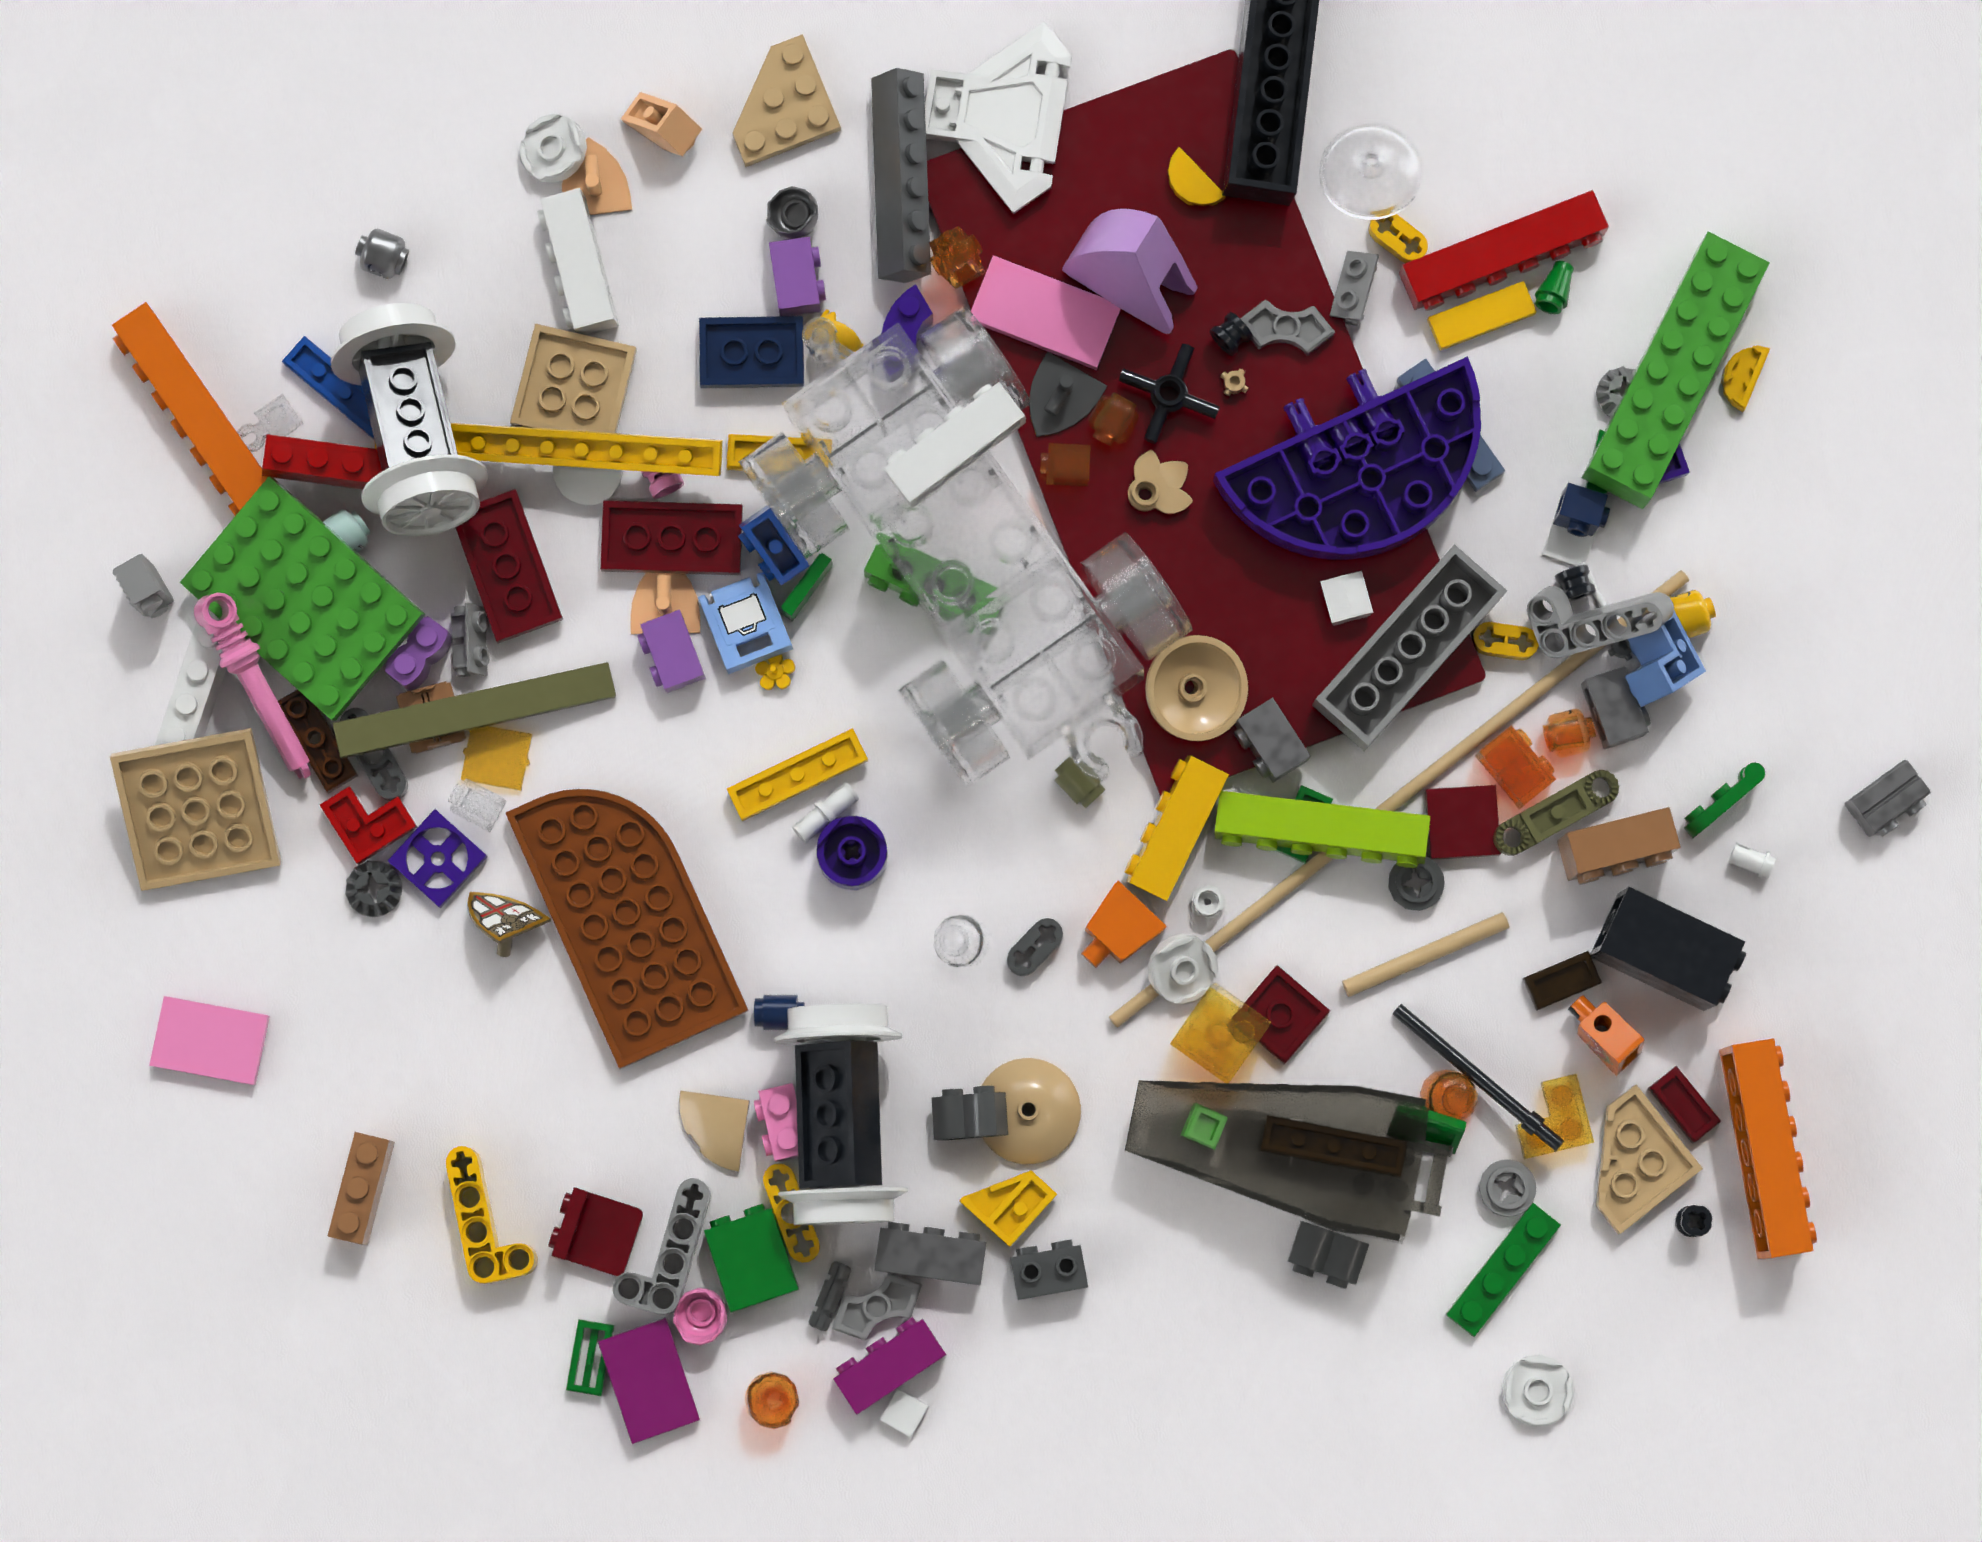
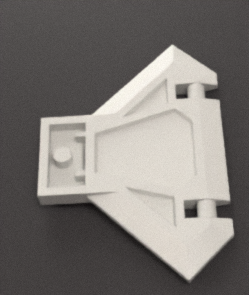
M1042 22L969 74L934 69L930 71L925 101L926 139L958 143L1013 214L1048 191L1052 186L1053 175L1043 173L1044 164H1055L1068 84L1067 79L1058 77L1059 68H1070L1072 55L1047 24ZM1038 66L1046 67L1045 75L1036 74ZM1022 161L1031 162L1029 171L1021 170Z

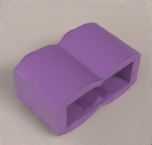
M429 616L424 617L408 635L407 644L397 648L386 663L385 672L407 691L417 689L428 677L431 665L441 660L448 652L452 643V636L448 630Z

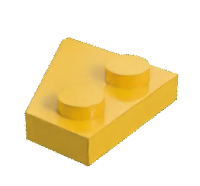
M1030 1170L963 1196L959 1202L1010 1247L1054 1199L1057 1193Z

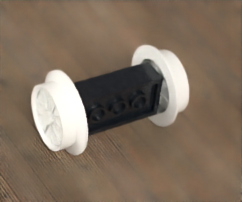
M386 304L365 310L353 316L339 331L341 345L334 351L331 357V368L333 373L341 380L351 384L362 385L382 472L373 477L362 490L361 498L363 505L372 513L380 515L382 525L387 531L402 536L430 535L463 524L477 513L480 507L478 493L485 486L488 474L481 462L467 456L458 455L437 369L451 357L455 350L456 342L453 333L446 327L436 323L435 315L430 309L418 304Z
M852 1003L788 1008V1031L775 1037L774 1043L795 1045L799 1189L814 1190L779 1192L778 1196L793 1203L794 1225L893 1222L894 1199L908 1192V1188L857 1187L882 1185L877 1042L903 1038L902 1033L888 1027L887 1005Z

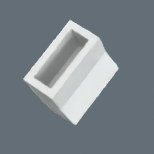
M1362 571L1320 581L1333 626L1366 618L1373 613Z

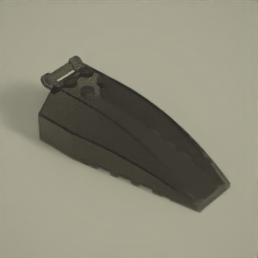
M1139 1080L1125 1151L1330 1230L1403 1244L1412 1212L1440 1217L1442 1206H1439L1447 1159L1452 1157L1453 1147L1426 1141L1430 1103L1427 1099L1349 1085L1198 1083ZM1193 1103H1198L1228 1117L1215 1150L1180 1136ZM1267 1115L1407 1141L1401 1178L1263 1152L1261 1147ZM1425 1152L1434 1154L1425 1202L1415 1201L1423 1153Z

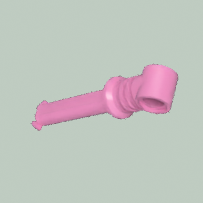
M217 592L203 596L194 607V616L198 624L205 628L208 635H214L211 641L212 643L217 641L216 650H222L219 654L221 657L220 667H226L229 673L237 674L288 770L294 771L299 779L309 777L311 772L307 763L310 760L257 664L260 657L257 652L260 649L259 644L252 642L250 638L245 639L248 633L246 630L241 632L240 629L244 626L242 623L237 624L236 622L239 620L235 601L225 593ZM212 602L218 603L222 608V616L218 621L212 619L208 612L209 605Z

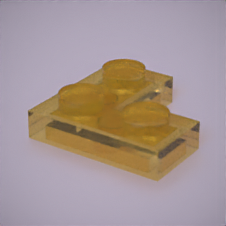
M1577 1074L1541 1082L1549 1117L1544 1118L1545 1121L1543 1123L1565 1141L1557 1151L1594 1143ZM1522 1123L1515 1125L1524 1159L1555 1152L1535 1134L1531 1136L1520 1127Z

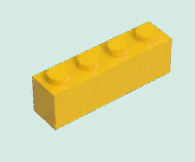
M1187 755L1185 761L1178 760L1171 774V778L1175 782L1170 792L1163 791L1155 807L1156 810L1160 811L1154 824L1148 822L1140 838L1144 845L1139 855L1133 854L1125 868L1124 873L1129 875L1126 882L1165 901L1168 900L1229 774L1193 756Z

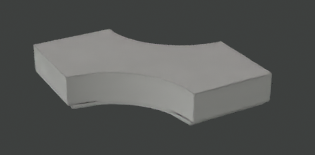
M1264 300L1240 318L1252 332L1253 338L1251 340L1258 349L1272 343H1287L1298 347L1308 356L1335 335V331L1315 306L1299 312H1287L1274 307L1270 302Z
M888 1273L882 1285L868 1295L860 1297L843 1295L832 1329L866 1341L871 1330L881 1321L897 1316L911 1318L922 1284Z

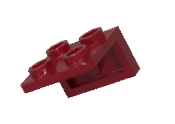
M575 1187L572 1194L566 1192L560 1208V1213L565 1214L561 1228L554 1227L548 1247L553 1248L551 1256L614 1276L623 1274L643 1218L642 1210Z

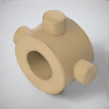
M1243 369L1231 371L1228 374L1226 372L1221 374L1220 378L1224 379L1225 395L1230 396L1241 391L1247 392L1249 387L1245 385V371Z

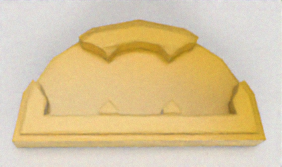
M1178 147L1171 157L1168 169L1169 184L1175 195L1188 205L1214 206L1224 200L1226 196H1222V190Z
M1757 345L1752 348L1743 349L1735 353L1723 369L1721 383L1724 395L1730 404L1742 413L1746 409L1770 348Z

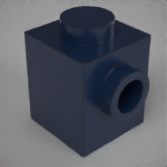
M1568 482L1561 493L1553 524L1567 528L1570 534L1578 537L1593 536L1599 527L1604 528L1610 513V508L1605 507L1608 495Z

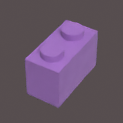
M810 237L769 242L779 315L795 316L821 312L820 301L826 300L823 280L816 281L815 268L821 267L818 246L811 247Z
M680 609L640 624L643 633L637 636L644 655L651 653L655 666L649 669L656 687L663 685L666 693L706 679Z

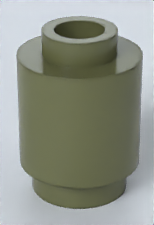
M1069 756L1054 770L1059 775L1054 781L1076 804L1080 802L1085 808L1106 790L1100 784L1102 781L1100 777L1080 756L1075 761Z

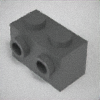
M1071 1239L1051 1243L1052 1250L1038 1252L1037 1246L1016 1249L1017 1256L1010 1257L1017 1300L1088 1288L1081 1245L1073 1246Z

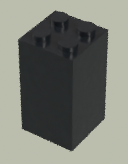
M1627 887L1617 894L1590 956L1592 959L1705 1011L1717 1006L1719 1002L1722 1004L1725 1002L1732 987V984L1727 983L1733 971L1737 972L1745 959L1746 952L1742 951V948L1746 941L1638 890Z

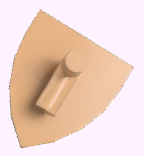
M588 137L586 139L587 150L584 161L574 174L563 180L562 192L580 188L585 195L590 215L632 210L627 179L618 161L605 147Z
M645 573L638 584L632 600L631 634H642L643 631L640 624L679 609L688 632L700 633L698 598L691 581L685 574Z

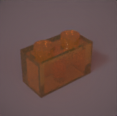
M1511 725L1482 748L1475 757L1520 810L1552 784L1556 778L1553 776L1555 770L1551 763L1542 755L1538 758L1530 748L1533 744L1527 734L1520 728L1516 731Z

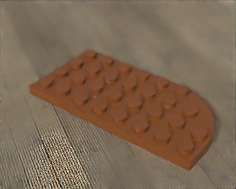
M572 789L550 793L505 813L619 1069H623L749 1011L672 840L663 827L649 813L623 797L592 789Z

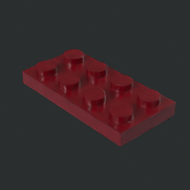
M516 489L480 501L477 513L468 521L455 528L496 642L501 643L562 621L561 611Z
M603 500L600 569L605 572L741 575L742 541L738 536L742 533L739 524L743 522V505Z

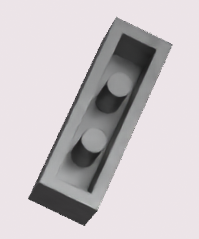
M889 1222L888 1228H880L875 1271L981 1285L986 1242L979 1241L980 1234L959 1232L958 1238L944 1236V1229L924 1227L923 1233L909 1232V1224Z

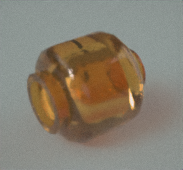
M1114 392L1111 397L1102 396L1088 419L1089 426L1095 430L1093 438L1110 447L1114 441L1126 443L1140 418L1137 411H1135L1137 405Z
M1577 708L1551 714L1547 719V724L1542 725L1548 751H1554L1560 758L1587 752L1591 746L1590 738L1596 737L1592 718H1585L1582 711Z

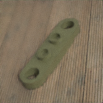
M1607 770L1592 772L1501 823L1494 831L1493 841L1495 847L1499 852L1508 856H1514L1611 803L1619 793L1618 779ZM1600 778L1608 783L1609 793L1606 797H1599L1593 793L1592 784L1595 779ZM1507 828H1513L1519 832L1521 841L1517 847H1510L1504 843L1503 834Z

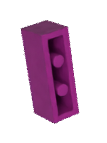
M913 1317L895 1328L899 1334L889 1342H886L884 1337L880 1338L865 1348L869 1353L868 1356L859 1362L852 1357L835 1368L839 1375L833 1378L856 1415L946 1355L923 1319L916 1322Z

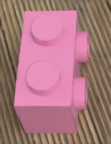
M790 1083L758 1091L760 1099L754 1101L758 1122L763 1120L766 1122L768 1134L762 1135L766 1156L773 1155L775 1162L797 1158V1100L794 1084Z

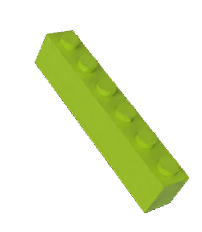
M1221 791L1217 808L1215 839L1221 840L1223 845L1240 847L1242 842L1256 844V848L1260 850L1276 851L1277 846L1291 848L1292 853L1299 855H1311L1312 851L1326 852V856L1333 859H1347V855L1360 856L1361 861L1379 864L1382 863V859L1396 861V865L1401 867L1416 868L1418 864H1425L1430 816Z

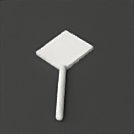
M1552 522L1542 555L1575 567L1586 565L1596 532L1593 536L1578 537L1570 534L1567 528L1554 525ZM1589 572V582L1594 584L1596 588L1593 596L1599 608L1604 607L1606 604Z

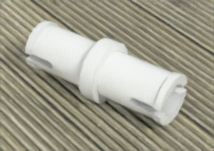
M844 782L842 786L823 802L818 800L814 804L815 808L798 823L794 824L792 829L807 844L812 837L835 820L837 816L855 801H858L859 796L848 783Z

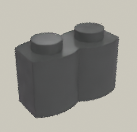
M994 1086L973 1087L974 1094L963 1095V1089L942 1090L941 1097L931 1098L934 1140L946 1141L1008 1135L1006 1092H995Z
M1300 1221L1287 1262L1294 1264L1292 1269L1294 1272L1313 1277L1314 1271L1328 1276L1326 1283L1346 1289L1348 1283L1356 1285L1369 1244Z

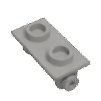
M1347 251L1330 312L1331 317L1346 318L1345 322L1354 326H1358L1359 320L1362 321L1364 319L1363 314L1374 273L1377 270L1378 254Z
M465 603V606H455L454 613H451L452 639L464 638V644L452 645L453 670H456L458 677L471 676V673L488 676L487 665L489 664L490 656L486 647L488 618L485 609L482 606Z

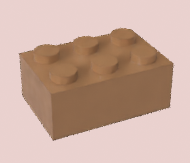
M1670 807L1568 832L1557 840L1567 880L1578 879L1579 885L1597 881L1599 877L1605 876L1604 872L1611 871L1613 876L1632 872L1633 869L1639 867L1638 863L1645 862L1646 868L1664 864L1667 860L1673 859L1672 853L1681 848Z

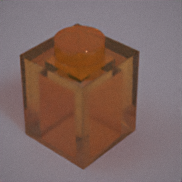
M1049 443L1048 453H1041L1040 474H1047L1046 484L1088 486L1091 445Z

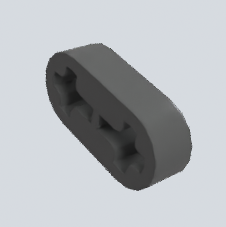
M1050 918L1041 919L1036 922L1009 951L1007 964L1011 972L1018 976H1027L1033 973L1061 943L1063 931L1060 924ZM1043 926L1045 929H1048L1052 926L1055 928L1053 936L1056 940L1053 943L1046 940L1040 947L1035 944L1041 936L1038 930L1040 927ZM1032 947L1035 950L1029 958V962L1032 965L1029 968L1026 966H1021L1019 969L1015 967L1014 964L1017 959L1014 954L1016 952L1024 954Z

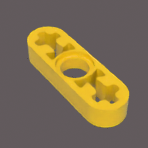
M781 1163L773 1164L765 1171L763 1183L786 1247L794 1260L801 1263L810 1262L817 1257L820 1251V1242L814 1226L808 1225L809 1230L802 1231L804 1239L806 1241L812 1240L814 1246L809 1249L810 1255L804 1257L802 1252L795 1253L794 1247L798 1245L797 1236L794 1233L791 1237H788L786 1230L797 1229L802 1225L789 1224L782 1219V1208L792 1202L783 1199L776 1204L774 1197L778 1196L780 1190L777 1185L771 1186L769 1180L774 1178L773 1172L780 1170L781 1174L788 1173L789 1180L785 1181L786 1190L792 1191L795 1189V1191H798L800 1189L793 1170L787 1165Z

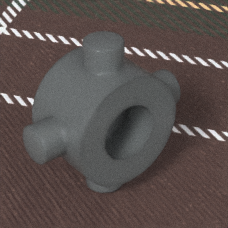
M1628 639L1612 643L1611 649L1608 650L1610 656L1625 657L1626 661L1633 658L1630 654L1632 651Z

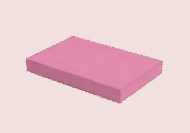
M164 996L149 1066L256 1085L270 1016Z

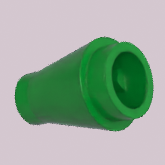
M1555 261L1553 268L1535 293V305L1540 310L1549 314H1560L1562 309L1567 307L1571 277L1574 271V267L1565 261Z

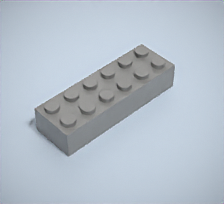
M1454 544L1321 692L1312 706L1365 752L1500 601L1507 590Z

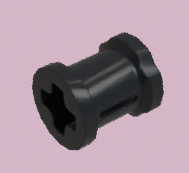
M1685 1206L1676 1214L1675 1226L1686 1237L1703 1236L1711 1229L1713 1218L1710 1211L1704 1206ZM1688 1214H1698L1700 1216V1219L1697 1221L1699 1228L1688 1227L1687 1223L1691 1220Z

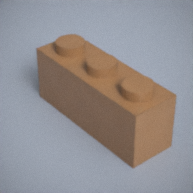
M359 1132L354 1133L328 1237L368 1246L395 1142Z

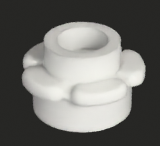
M1205 885L1204 888L1199 887L1192 893L1191 900L1193 903L1191 909L1198 917L1204 916L1208 920L1214 919L1219 916V911L1225 907V897L1213 885ZM1209 899L1211 904L1205 905L1204 901Z

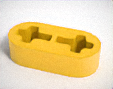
M1383 209L1376 212L1371 218L1368 231L1372 239L1401 262L1408 263L1425 256L1428 250V242L1425 236L1395 212ZM1386 220H1389L1392 223L1390 229L1396 236L1387 230L1383 234L1380 233L1377 221L1384 223ZM1400 238L1409 244L1416 241L1419 244L1417 250L1420 253L1418 254L1413 251L1410 255L1405 252L1406 244Z
M1484 622L1475 629L1472 635L1476 651L1486 656L1526 660L1531 658L1539 647L1534 631L1523 626ZM1486 630L1492 631V637L1503 639V641L1493 642L1490 647H1485V642L1479 639V635H1484ZM1521 635L1526 636V642L1531 643L1532 647H1527L1524 652H1520L1519 646L1509 644L1508 640L1516 641Z

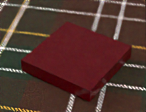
M1496 785L1425 790L1426 813L1430 816L1428 833L1430 859L1501 855L1493 841L1494 831L1499 826Z
M1276 965L1231 1019L1280 1062L1285 1064L1331 1010Z

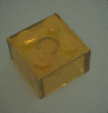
M1213 982L1170 1044L1228 1085L1272 1022Z

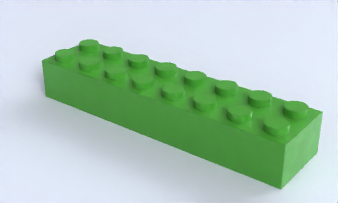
M1709 231L1699 244L1581 477L1582 479L1641 509L1645 508L1652 499L1770 262Z

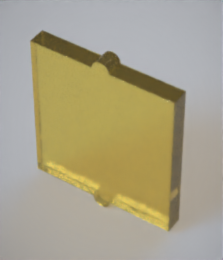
M491 726L470 730L467 748L463 749L465 760L461 780L522 791L526 766L530 765L528 755L532 734Z

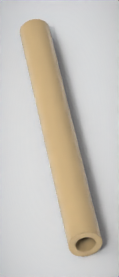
M1501 912L1343 980V987L1348 997H1351L1509 929L1508 920L1505 914Z

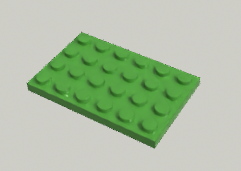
M270 476L179 582L198 600L203 596L217 592L231 596L235 601L239 620L236 622L237 624H243L244 627L240 629L241 632L246 630L248 633L245 639L250 638L252 642L259 644L258 654L333 721L340 717L426 615L275 478ZM212 602L209 605V610L220 619L222 608L218 603Z

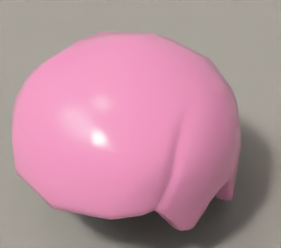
M697 1288L685 1292L680 1298L678 1306L674 1310L673 1323L685 1342L700 1346L713 1342L724 1331L727 1323V1309L717 1293L706 1288Z

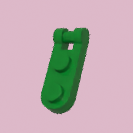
M1756 762L1748 764L1739 772L1736 784L1730 787L1726 782L1711 795L1714 802L1704 810L1699 805L1684 818L1688 822L1684 829L1692 839L1759 784L1765 777L1764 767Z

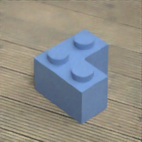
M1675 611L1672 617L1658 630L1628 639L1630 649L1637 656L1641 666L1627 674L1625 678L1632 695L1637 699L1641 707L1675 692L1706 672Z

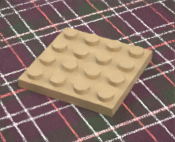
M252 728L111 754L110 761L141 891L281 865L282 861Z

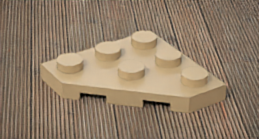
M803 34L770 47L732 132L745 167L841 131V126Z
M1637 1085L1632 1086L1608 1105L1605 1117L1596 1207L1617 1234H1621L1703 1169Z

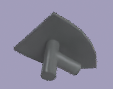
M1047 352L1032 381L1029 398L1030 416L1036 436L1056 434L1077 424L1098 403L1107 385Z

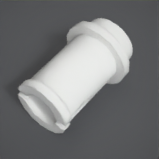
M1736 842L1728 863L1757 873V878H1761V876L1769 878L1776 858L1771 857V853L1768 851L1766 854H1763Z

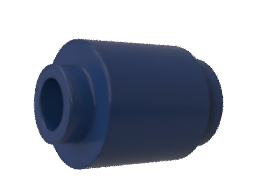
M764 995L763 998H755L754 1025L755 1027H763V1030H788L787 1009L805 1006V1002H798V995Z

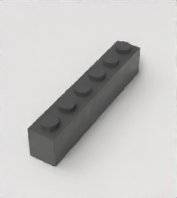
M895 68L871 78L878 279L907 283L931 275L924 73Z

